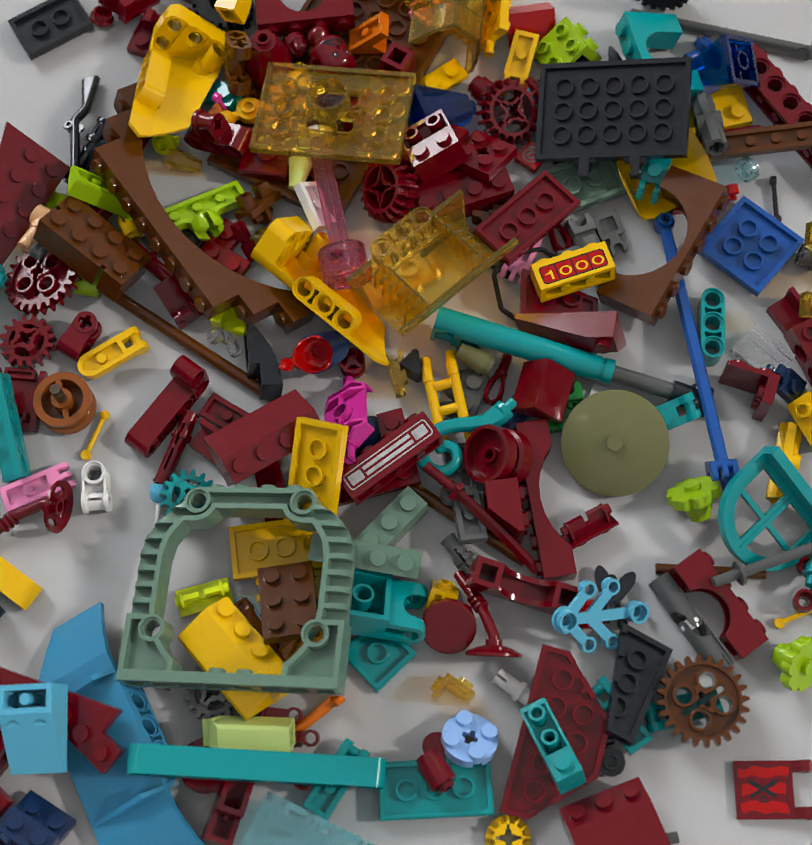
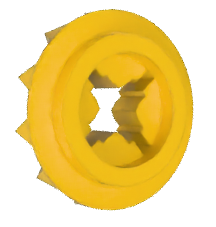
M508 814L496 817L486 830V845H506L504 841L496 840L495 837L505 835L507 825L509 830H511V835L521 837V839L512 841L511 845L531 844L529 828L519 817Z

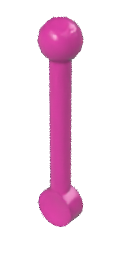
M215 92L212 96V101L218 103L223 111L228 110L222 101V95Z

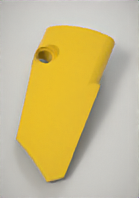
M180 4L169 5L153 28L149 51L141 64L128 123L138 137L162 136L188 129L193 113L200 108L219 72L225 65L226 32Z
M299 216L275 219L253 249L251 258L289 287L299 301L371 359L388 366L389 361L386 357L384 339L385 325L330 257V253L336 246L334 239L321 231L316 233Z

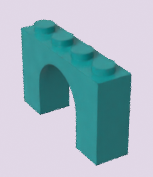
M625 11L615 27V33L618 36L622 53L626 60L652 59L647 50L648 48L673 49L683 33L676 14ZM692 70L691 98L697 92L705 90L697 70Z

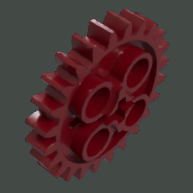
M24 251L23 257L16 256L15 258L18 262L17 264H10L13 271L6 273L10 280L6 281L4 285L8 288L5 291V294L9 296L8 301L20 312L23 311L26 315L32 313L37 316L40 311L43 315H46L48 308L56 311V304L59 303L64 306L63 299L65 297L71 299L72 296L69 292L78 289L74 283L81 281L82 278L50 251L40 260H35L29 253Z

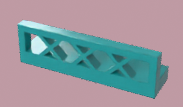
M0 372V469L3 482H11L32 474L10 374Z

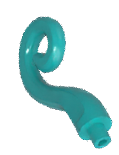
M510 397L505 403L498 401L481 415L448 419L434 426L442 436L457 432H473L479 426L487 424L501 427L513 417L511 411L518 404ZM444 440V444L435 451L437 454L445 452L451 454V460L447 464L436 465L431 461L429 455L417 463L418 468L423 473H425L422 470L423 467L430 462L447 477L456 472L460 467L462 451L457 443L451 440Z

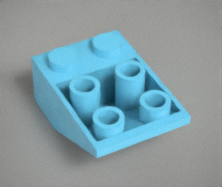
M51 682L0 685V728L11 775L67 773L68 684Z

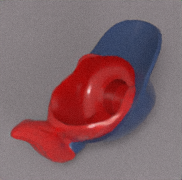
M338 331L318 332L307 335L297 343L291 358H283L278 368L285 372H290L295 367L309 374L322 373L346 358L350 351V341Z

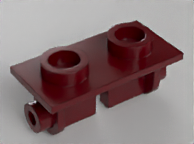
M601 503L585 512L588 521L584 522L583 517L579 515L563 523V527L560 528L561 538L574 549L586 544L587 541L600 534L607 533L611 528L619 525V522L610 515L612 510L609 504L603 505Z

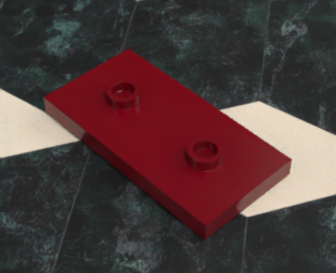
M544 170L474 228L473 234L509 267L577 210L581 202L550 173Z

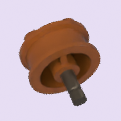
M58 372L49 375L40 382L33 396V407L37 416L49 430L57 434L70 435L82 431L91 423L96 413L97 403L93 392L83 378L71 372Z

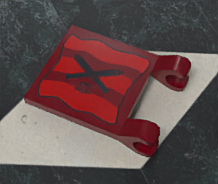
M733 761L736 819L812 820V807H795L792 773L811 772L812 761Z

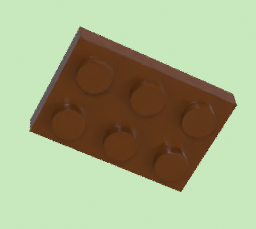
M312 561L258 568L264 644L300 640L302 627L306 622L316 619L318 609ZM320 632L317 633L314 637H320Z

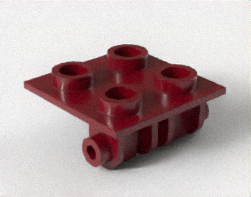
M174 274L153 287L180 330L204 315L196 309L194 301L189 294L182 290Z

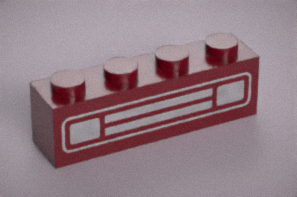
M424 411L419 414L414 413L405 419L401 427L386 432L380 442L374 446L369 445L365 447L353 464L344 463L341 485L358 506L443 445V437Z

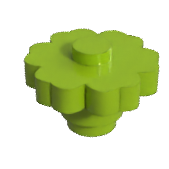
M704 475L696 479L687 478L677 482L675 487L667 490L666 498L668 505L673 506L675 511L685 512L692 522H702L712 516V504L715 499L722 496L723 490L719 480L712 482L710 476Z
M802 635L795 639L792 644L779 643L772 653V662L776 664L778 669L783 671L779 679L783 687L793 692L796 690L803 692L812 684V637L810 636L805 637Z

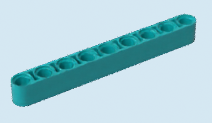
M131 743L129 744L126 774L385 789L386 759Z

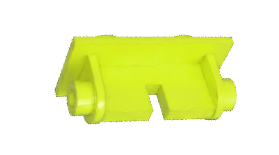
M228 577L175 591L174 597L181 618L200 613L206 607L226 596L234 603Z

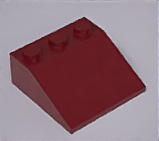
M639 777L559 808L563 828L571 845H671L654 805Z

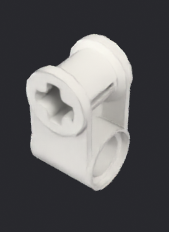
M89 461L83 466L81 472L83 514H89L90 511L96 510L111 512L113 502L110 473L99 461ZM102 471L99 479L91 480L93 472Z

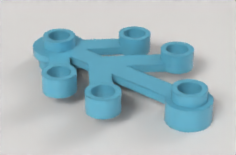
M605 578L601 583L602 591L586 611L579 612L587 599L594 597L597 592V586L594 582L582 580L578 584V594L569 606H561L553 613L551 622L554 630L560 634L570 633L577 641L579 650L591 653L596 648V640L586 635L578 626L579 624L587 623L601 638V645L603 647L615 650L619 636L610 632L601 621L627 618L631 622L642 624L649 617L648 605L638 600L630 601L625 607L603 609L611 597L620 590V582L617 579ZM610 583L613 584L611 590H609ZM589 585V591L585 593V588ZM612 637V642L608 644L609 639ZM589 640V644L585 648V642Z

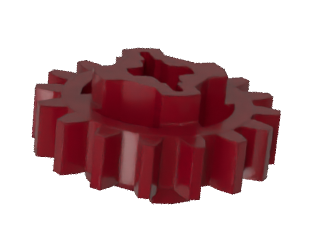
M22 315L20 322L15 318L12 319V327L4 326L7 333L0 334V338L3 341L0 343V349L3 351L1 353L5 360H8L12 367L17 365L19 368L24 369L28 365L30 369L34 370V364L38 363L42 367L44 366L42 361L44 358L52 359L49 351H56L53 343L57 341V338L52 334L54 330L51 325L47 324L45 319L42 318L38 321L36 315H32L30 320H28L25 315Z

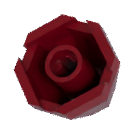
M267 29L257 30L250 38L252 58L246 60V71L251 78V82L260 90H266L270 86L281 88V79L284 76H288L293 70L291 52L274 33Z

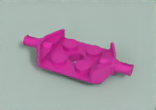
M345 376L346 378H343V388L327 398L324 408V421L349 426L344 462L346 464H353L356 461V449L374 431V427L367 422V393H372L373 389L365 382L354 381L352 376Z

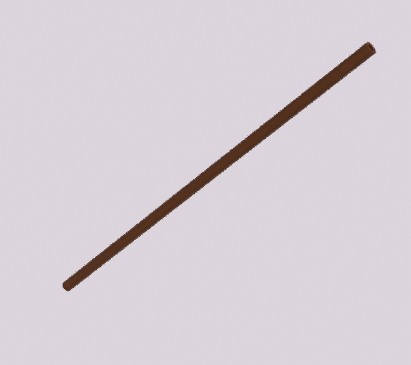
M122 294L115 301L117 305L259 396L258 380L247 379V373L127 295ZM421 485L410 487L429 507L455 523L452 506L442 503L440 497ZM486 528L488 539L485 543L515 563L523 566L524 564L491 530Z

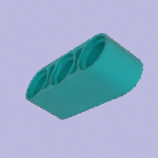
M717 288L706 289L702 293L697 306V333L705 366L707 367L718 364L725 350V297L722 291ZM705 301H713L716 306H709ZM711 324L717 330H709L705 325ZM712 348L717 354H709L705 349Z

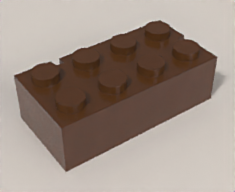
M70 195L60 202L57 208H53L39 220L33 239L91 285L95 282L102 267L104 270L96 289L113 302L145 274L152 259L151 255L82 200Z

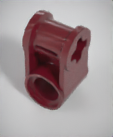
M89 311L78 313L66 332L59 338L56 350L78 363L79 358L89 352L101 336L102 326L97 321L96 316Z

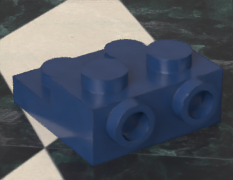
M30 790L16 807L12 805L0 819V845H60L76 826V819Z

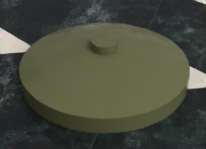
M605 390L592 394L582 400L568 416L561 437L562 455L569 472L588 490L610 497L627 496L646 488L661 473L668 457L669 434L660 412L647 399L625 390Z

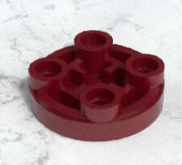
M451 598L434 600L423 614L422 620L426 627L424 641L433 650L443 654H455L465 650L474 640L477 625L470 605Z

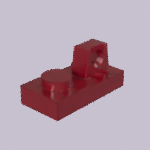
M146 8L127 46L128 54L145 58L149 51L153 28L161 17V14H157L156 10Z

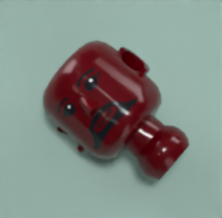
M323 26L312 28L307 35L308 43L313 47L310 54L312 69L318 72L326 84L340 85L348 81L355 73L357 63L344 40L337 35H330L327 28Z

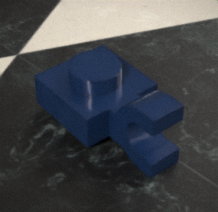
M767 364L766 368L772 370L775 374L781 375L776 393L787 404L799 398L807 382L792 368H786L784 364H779L777 369L772 364Z

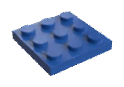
M743 196L716 226L715 230L706 237L705 245L700 255L758 297L797 252L805 239L750 199Z

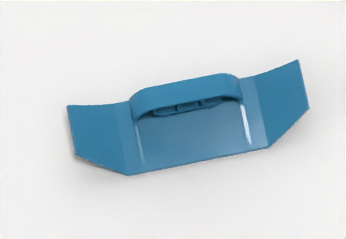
M99 602L53 630L39 680L46 683L68 684L69 691L115 706L123 711L106 733L125 752L107 774H102L67 739V768L99 845H205L186 822L176 806L169 789L176 778L126 774L129 744L167 745V742L143 687L125 686L116 680L118 667L110 652L106 636L104 604Z

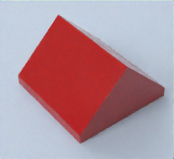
M549 2L510 7V27L506 33L509 52L516 29L539 34V43L556 26L555 8Z

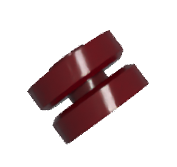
M491 424L482 425L475 429L468 437L463 451V464L467 474L474 481L483 484L484 481L517 477L519 484L530 471L532 463V447L528 438L522 432Z

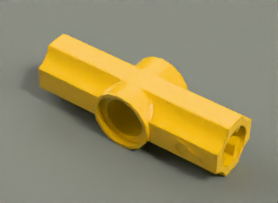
M780 422L775 446L781 448L798 471L801 455L798 453L802 431L797 423ZM769 477L765 499L770 501V503H775L783 494Z

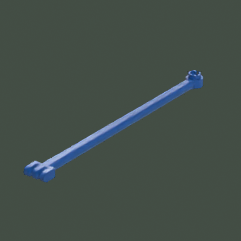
M666 212L665 214L661 213L655 218L653 228L656 233L660 234L666 262L668 263L678 252L672 232L675 220L670 213ZM683 277L675 299L715 460L709 463L708 469L712 482L719 480L718 471H720L722 480H729V470H731L732 478L740 470L737 459H728Z

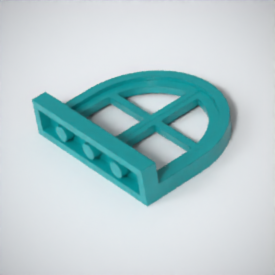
M764 446L734 475L724 489L719 503L718 525L726 548L739 562L748 565L767 558L757 555L747 548L765 528L783 551L812 542V489L780 447ZM763 469L783 494L764 514L744 489ZM739 496L744 499L758 517V520L740 538L734 521L735 507ZM789 504H791L809 528L792 547L787 545L771 524ZM801 558L789 561L787 563L775 566L764 571H778L786 569L799 562Z

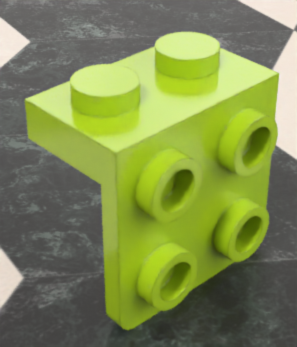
M567 16L538 43L535 57L540 65L575 62L582 54L590 61H600L602 59L597 51L599 45L590 36H586L589 33L588 30L580 22L575 24Z

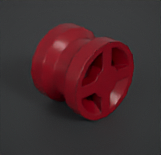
M350 348L346 358L339 363L341 373L344 376H352L354 379L360 378L366 370L364 354L356 348Z

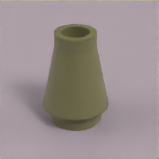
M463 342L455 353L457 358L462 360L478 375L481 373L486 376L495 361V357L491 355V352L469 346Z

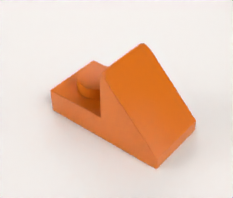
M380 12L349 31V50L352 54H385L389 33V15Z

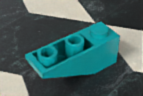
M543 697L519 709L560 795L586 783L583 769L546 699Z

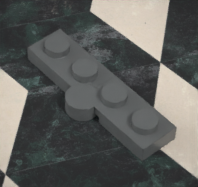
M457 443L462 451V462L458 470L447 477L457 485L461 482L466 486L463 490L481 506L477 482L467 474L463 464L465 443ZM449 452L442 454L444 465L451 460ZM442 486L440 500L445 505L452 506L459 544L487 542L486 526L456 498L453 501L450 500L448 497L451 493Z

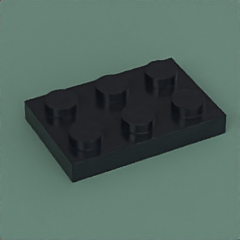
M46 0L7 20L31 61L94 29L91 19L79 0Z

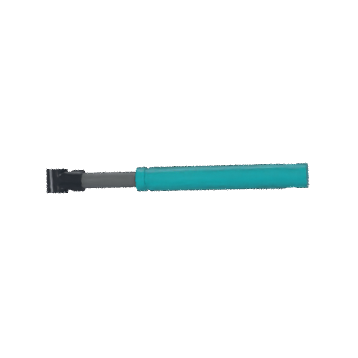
M439 307L430 337L431 341H434L435 338L448 341L456 349L463 342L479 349L482 346L527 361L549 358L575 373L576 376L598 381V383L609 385L611 381L665 398L667 402L693 392L695 397L693 400L694 404L703 415L696 383L688 385L676 380L673 383L617 366L616 360L607 357L605 359L603 356L446 307Z

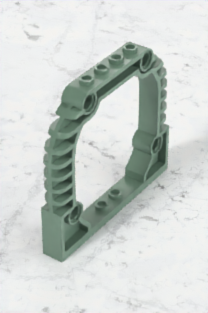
M210 484L209 487L191 489L186 494L184 502L171 508L172 511L160 518L145 539L137 570L138 576L135 582L132 613L126 614L116 680L125 686L344 696L351 636L349 617L356 563L355 547L347 527L338 516L322 505L312 490L299 485L277 488L274 485L265 484L261 488H253L245 484H237L235 487ZM206 501L203 507L198 508L201 502ZM312 502L308 509L302 510L306 503ZM224 517L288 518L299 530L318 532L322 539L323 567L316 619L306 622L302 627L301 639L304 644L291 658L283 663L282 675L253 674V671L247 669H237L236 673H226V670L220 668H209V672L182 671L183 666L177 661L169 647L174 637V629L164 620L172 562L178 546L192 530L213 528ZM160 626L159 632L152 636L154 629ZM324 632V636L320 641L313 642L314 636L317 633Z

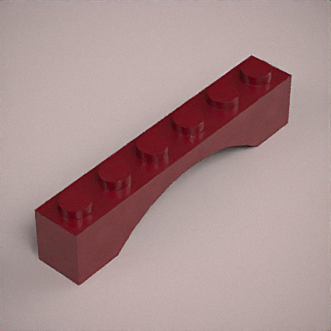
M547 419L516 423L515 430L522 432L528 438L532 447L530 471L524 478V483H520V486L523 485L525 499H527L528 508L525 509V512L528 514L529 524L532 525L533 534L529 535L531 550L537 551L538 560L534 561L537 567L536 576H541L542 580L547 581L573 580L576 577L577 570L572 546L562 539L552 527L544 512L540 498V472L552 445Z

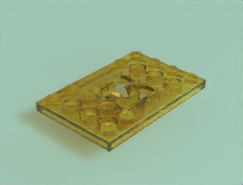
M268 62L250 140L251 153L400 165L416 83V74L411 72ZM320 94L344 96L339 105L337 104L332 107L318 106L316 99ZM350 96L359 97L356 105L352 106ZM313 119L318 120L319 130L308 129L309 122ZM340 119L341 122L354 123L352 130L349 132L338 131L337 120Z

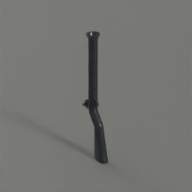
M96 75L82 79V106L72 116L71 120L66 121L62 125L63 129L67 130L70 134V167L72 165L80 167V133L85 129L84 125L80 124V122L91 111L100 82V77Z

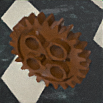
M700 654L696 655L695 662H692L691 658L686 656L684 658L685 666L676 661L674 663L676 672L668 668L665 672L670 679L661 678L659 681L665 686V689H657L656 694L663 697V699L656 702V705L664 707V710L658 714V717L668 718L664 728L673 726L674 730L671 736L674 737L681 733L683 735L681 743L683 744L690 738L694 748L702 741L705 749L710 747L711 740L718 747L721 745V736L727 742L732 740L729 731L738 734L740 729L736 723L745 724L747 721L741 716V713L744 714L750 711L749 708L742 705L750 700L749 696L742 695L741 693L747 688V685H738L737 681L742 677L741 674L731 675L734 666L731 665L727 669L722 668L724 659H720L717 664H714L712 655H709L705 662H703ZM706 674L712 679L713 685L711 688H704L700 685V675ZM719 686L724 688L721 693L711 698L706 703V706L703 704L686 716L681 714L683 710L698 701L699 696L703 698ZM676 691H686L689 694V703L682 704L678 702L675 696ZM718 698H723L729 703V711L727 713L717 709L716 700ZM694 714H701L705 717V728H698L693 724L692 717Z

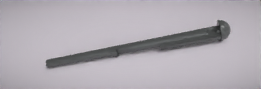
M633 8L631 9V12H646V13H652V12L642 11V10L633 9ZM678 18L681 29L704 33L707 36H711V33L733 40L755 43L764 51L812 60V43L810 46Z

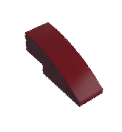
M222 780L200 839L203 843L209 845L233 844L255 782Z

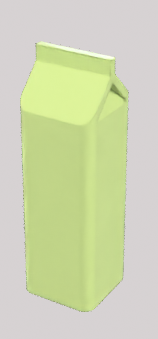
M219 715L209 719H202L203 746L211 748L292 752L296 742L295 718L252 716L245 721L241 716Z

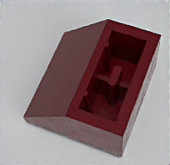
M442 109L437 110L397 134L425 185L469 160Z
M517 477L484 481L483 500L485 510L519 544H522L523 537L527 535V528H529L527 512H522V509H524L523 502H525L523 485L518 486Z

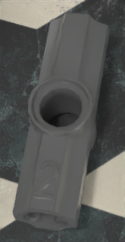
M705 91L697 92L690 100L696 135L701 137L706 153L712 155V157L720 156L728 149V142L723 131L721 111H716L711 95H708Z

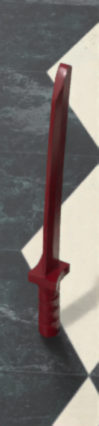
M430 462L423 467L422 470L426 474H429L431 478L451 493L448 497L450 500L453 501L456 498L487 526L532 574L537 572V567L531 555L483 507L463 490L466 486L461 482L457 485Z

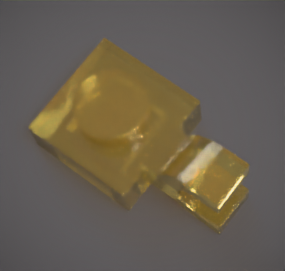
M402 348L397 349L398 357L393 360L389 359L386 352V357L389 361V365L386 367L389 369L396 398L406 396L404 386L409 385L406 371H400L399 363L404 359Z

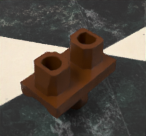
M258 181L251 186L255 198H253L251 192H244L235 198L239 210L234 215L237 220L248 217L252 219L254 224L259 223L267 226L273 220V208L271 205L278 201L282 195L279 190L271 191L267 181Z

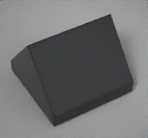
M413 349L399 363L400 373L418 383L422 380L419 350Z

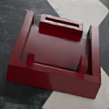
M5 367L4 373L10 374L18 414L22 416V431L38 433L40 418L33 407V396L40 382L48 377L47 371H40L38 378L36 370Z

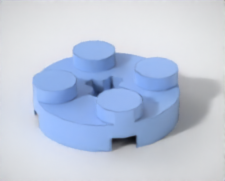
M467 710L459 711L456 716L450 718L445 723L442 730L441 744L445 749L446 757L454 764L465 768H473V764H487L494 757L497 749L498 728L483 716L470 713ZM465 736H471L477 742L471 741L467 744L465 743Z

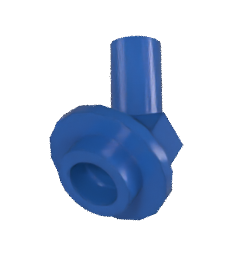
M698 36L693 44L697 49L684 54L683 57H692V62L704 55L710 58L716 52L713 49L716 44L706 36L702 39Z

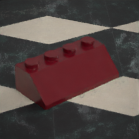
M296 389L203 438L228 486L240 482L292 453L297 417L320 420L315 409Z

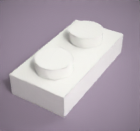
M318 181L299 182L293 187L313 231L332 230L337 226Z

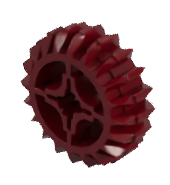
M505 78L504 81L499 79L495 81L494 85H488L486 87L488 92L484 91L480 94L483 101L477 102V105L482 108V110L476 112L477 116H482V120L477 124L479 126L485 125L482 132L490 133L491 136L512 145L514 142L518 145L523 143V139H530V132H536L537 129L534 124H537L536 114H538V108L536 109L535 104H538V99L532 98L536 91H527L529 84L524 83L521 85L519 79H515L513 82L511 78ZM503 92L514 95L508 101L497 98ZM521 105L523 106L524 114L521 111ZM493 110L496 112L497 115L496 121L494 118ZM510 123L520 126L515 132L503 130Z
M386 154L375 158L373 163H369V170L364 171L365 179L361 180L363 188L360 190L363 193L360 201L364 203L363 210L368 212L369 217L378 222L392 224L397 221H403L404 216L410 215L409 208L415 207L413 201L415 198H418L415 193L416 189L419 188L416 185L419 177L414 174L415 168L410 165V161L398 155Z

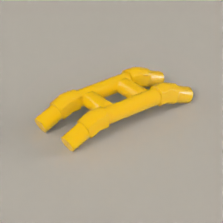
M447 350L445 352L449 378L435 382L429 357H423L420 360L421 375L425 385L433 425L444 421L443 416L457 413L458 418L470 417L454 350ZM452 388L455 402L440 406L437 392ZM463 432L465 440L468 439L472 432ZM448 435L442 436L443 440H449Z

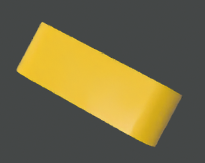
M0 556V592L26 611L44 589Z

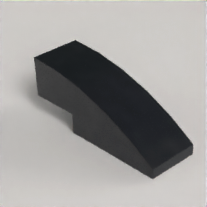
M254 324L250 326L245 325L243 338L247 379H258L260 400H275L281 397L283 389L281 370L278 368L279 364L267 340Z

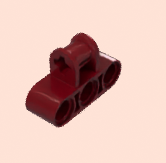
M197 109L192 115L191 126L184 136V141L190 147L200 151L241 159L250 146L254 134L244 126L228 123L221 113L209 114L205 110Z

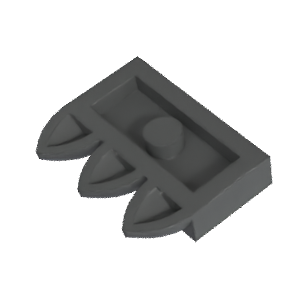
M469 368L459 370L469 415L476 416L490 376H484L481 373L478 375ZM452 388L444 390L445 394L453 401L440 402V406L455 402ZM454 413L447 415V417L458 418V415Z

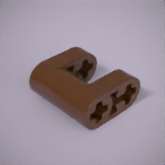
M236 30L225 33L224 82L230 94L246 96L251 93V78L246 71V60L252 58V43L245 32Z

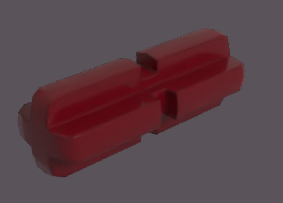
M239 220L231 224L230 228L238 243L241 242L242 246L240 247L247 260L251 263L255 261L251 258V253L256 244L254 240L250 239L251 234L244 221Z

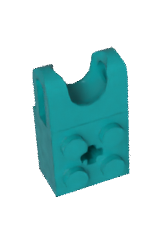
M355 568L349 617L351 634L409 644L421 642L425 638V623L422 619L408 614L405 609H420L423 607L428 596L426 586L416 582L393 579V575Z

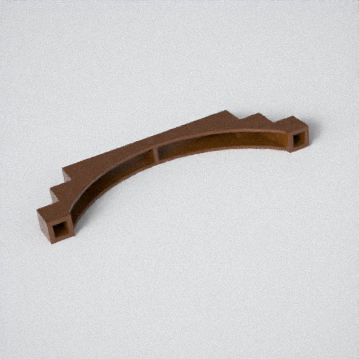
M137 82L118 89L113 105L117 115L106 119L102 133L106 144L94 149L91 161L92 168L104 180L109 192L114 194L119 200L123 211L128 213L134 220L138 231L143 233L148 239L152 250L163 259L167 270L178 279L180 287L192 298L196 309L209 320L233 307L236 316L247 326L272 315L275 323L286 334L310 323L315 313L299 301L292 291L256 282L221 265L201 251L173 223L160 204L150 183L144 163L143 137H138L128 125Z

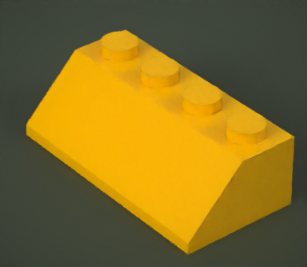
M227 596L206 607L178 635L177 639L204 672H209V668L224 669L226 673H236L237 669H247L253 671V674L282 675L284 662L269 644H264L263 637L250 625L245 616L233 605V602ZM220 690L245 721L289 694Z

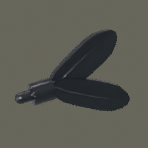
M601 565L596 567L594 573L599 593L602 591V581L610 577L607 570ZM635 572L623 575L619 580V592L611 597L604 609L616 608V605L629 593L636 581ZM612 583L609 585V590L612 589Z

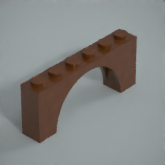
M672 165L659 188L662 198L678 207L687 220V234L681 249L668 263L654 271L638 275L615 273V279L602 283L596 292L601 303L655 326L658 319H662L666 314L669 300L677 295L683 276H687L690 273L694 257L702 252L708 233H712L715 230L718 216L727 209L730 202L726 186Z

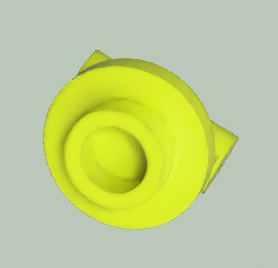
M171 134L154 136L152 138L154 150L161 155L172 154L181 143V137Z

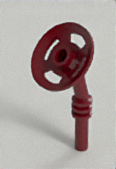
M58 480L51 486L44 499L4 514L0 518V534L4 531L9 532L10 528L13 529L15 525L20 523L19 520L43 511L46 529L50 533H60L68 524L73 509V490L70 483L65 480ZM56 487H60L62 491L60 493H56ZM48 519H53L55 525L51 526Z
M462 570L457 571L454 574V578L467 595V602L474 612L479 614L488 635L485 645L466 651L465 655L521 658L519 652L502 646V640H500V635L488 609L489 603L481 592L466 588L467 576Z

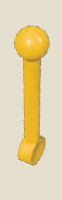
M106 410L101 411L100 420L87 448L80 453L84 461L91 459V450L104 422L110 418V413Z
M812 611L808 613L797 612L786 618H776L773 621V625L775 628L781 629L786 623L812 613Z

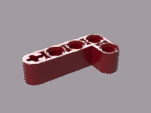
M181 355L173 363L170 369L172 380L125 437L124 442L145 458L150 457L179 423L183 410H190L209 385L210 381L206 370L185 355Z

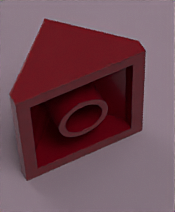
M549 358L524 362L513 398L518 405L511 412L562 424L575 373Z

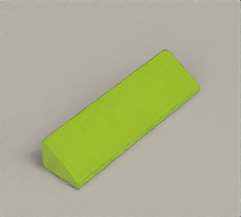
M75 165L70 167L67 186L68 195L134 221L128 213L123 211L116 196L109 192L101 176Z

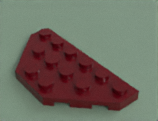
M545 644L541 646L526 706L543 697L546 699L583 769L586 783L560 795L524 720H522L499 812L526 820L598 779L608 735L604 733L607 714L597 700L595 693L579 669L571 652Z

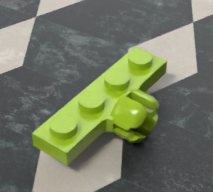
M235 180L167 207L164 210L180 231L191 229L199 239L210 241L206 231L209 230L213 238H217L222 233L224 225L220 215L238 208L239 206L235 198L245 191L238 181Z

